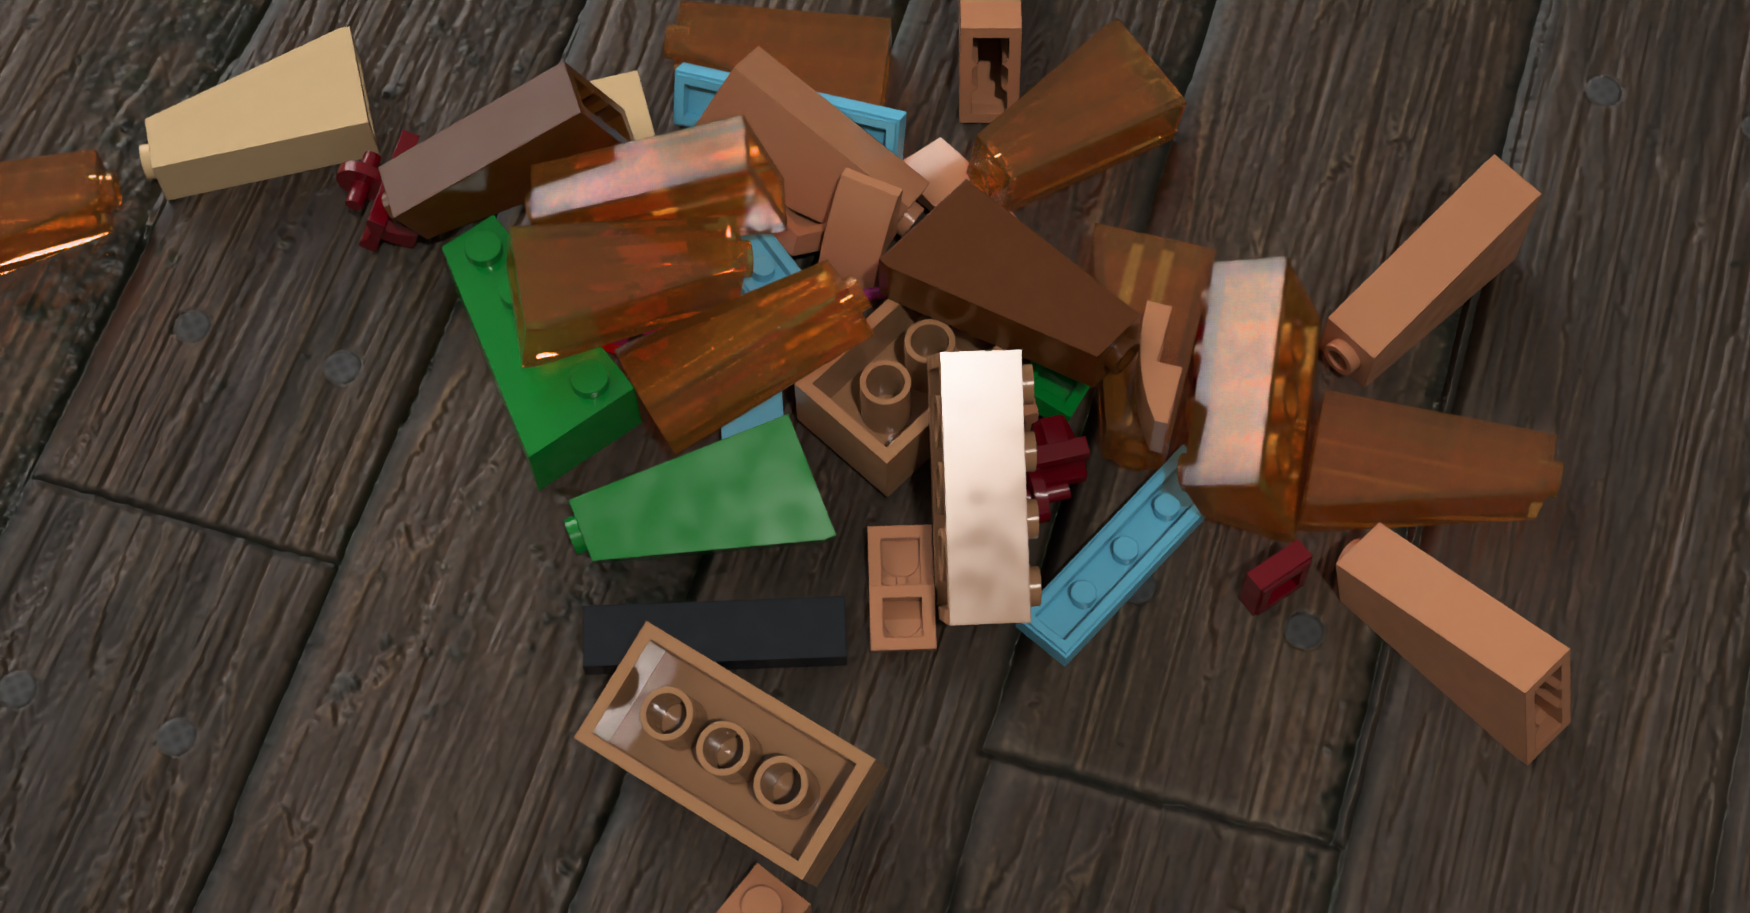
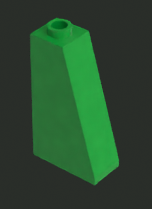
M789 414L569 500L574 515L564 519L567 532L577 555L589 552L592 561L596 564L825 544L836 539L835 530Z

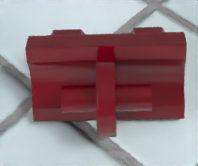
M402 130L391 159L416 146L420 136ZM365 151L361 161L350 160L343 162L337 172L336 181L341 188L348 192L345 205L352 210L360 211L364 206L365 200L374 201L358 246L376 252L382 239L393 244L414 248L419 234L404 224H396L383 206L382 194L385 192L378 169L382 160L381 156L372 151Z
M1062 414L1041 418L1033 423L1031 428L1036 437L1037 466L1035 472H1026L1027 499L1037 500L1039 524L1050 522V503L1071 498L1070 484L1087 481L1086 459L1090 458V450L1086 437L1075 438L1065 416Z

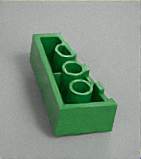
M494 215L442 246L454 288L478 346L482 351L491 378L501 397L538 491L642 423L636 390L633 384Z

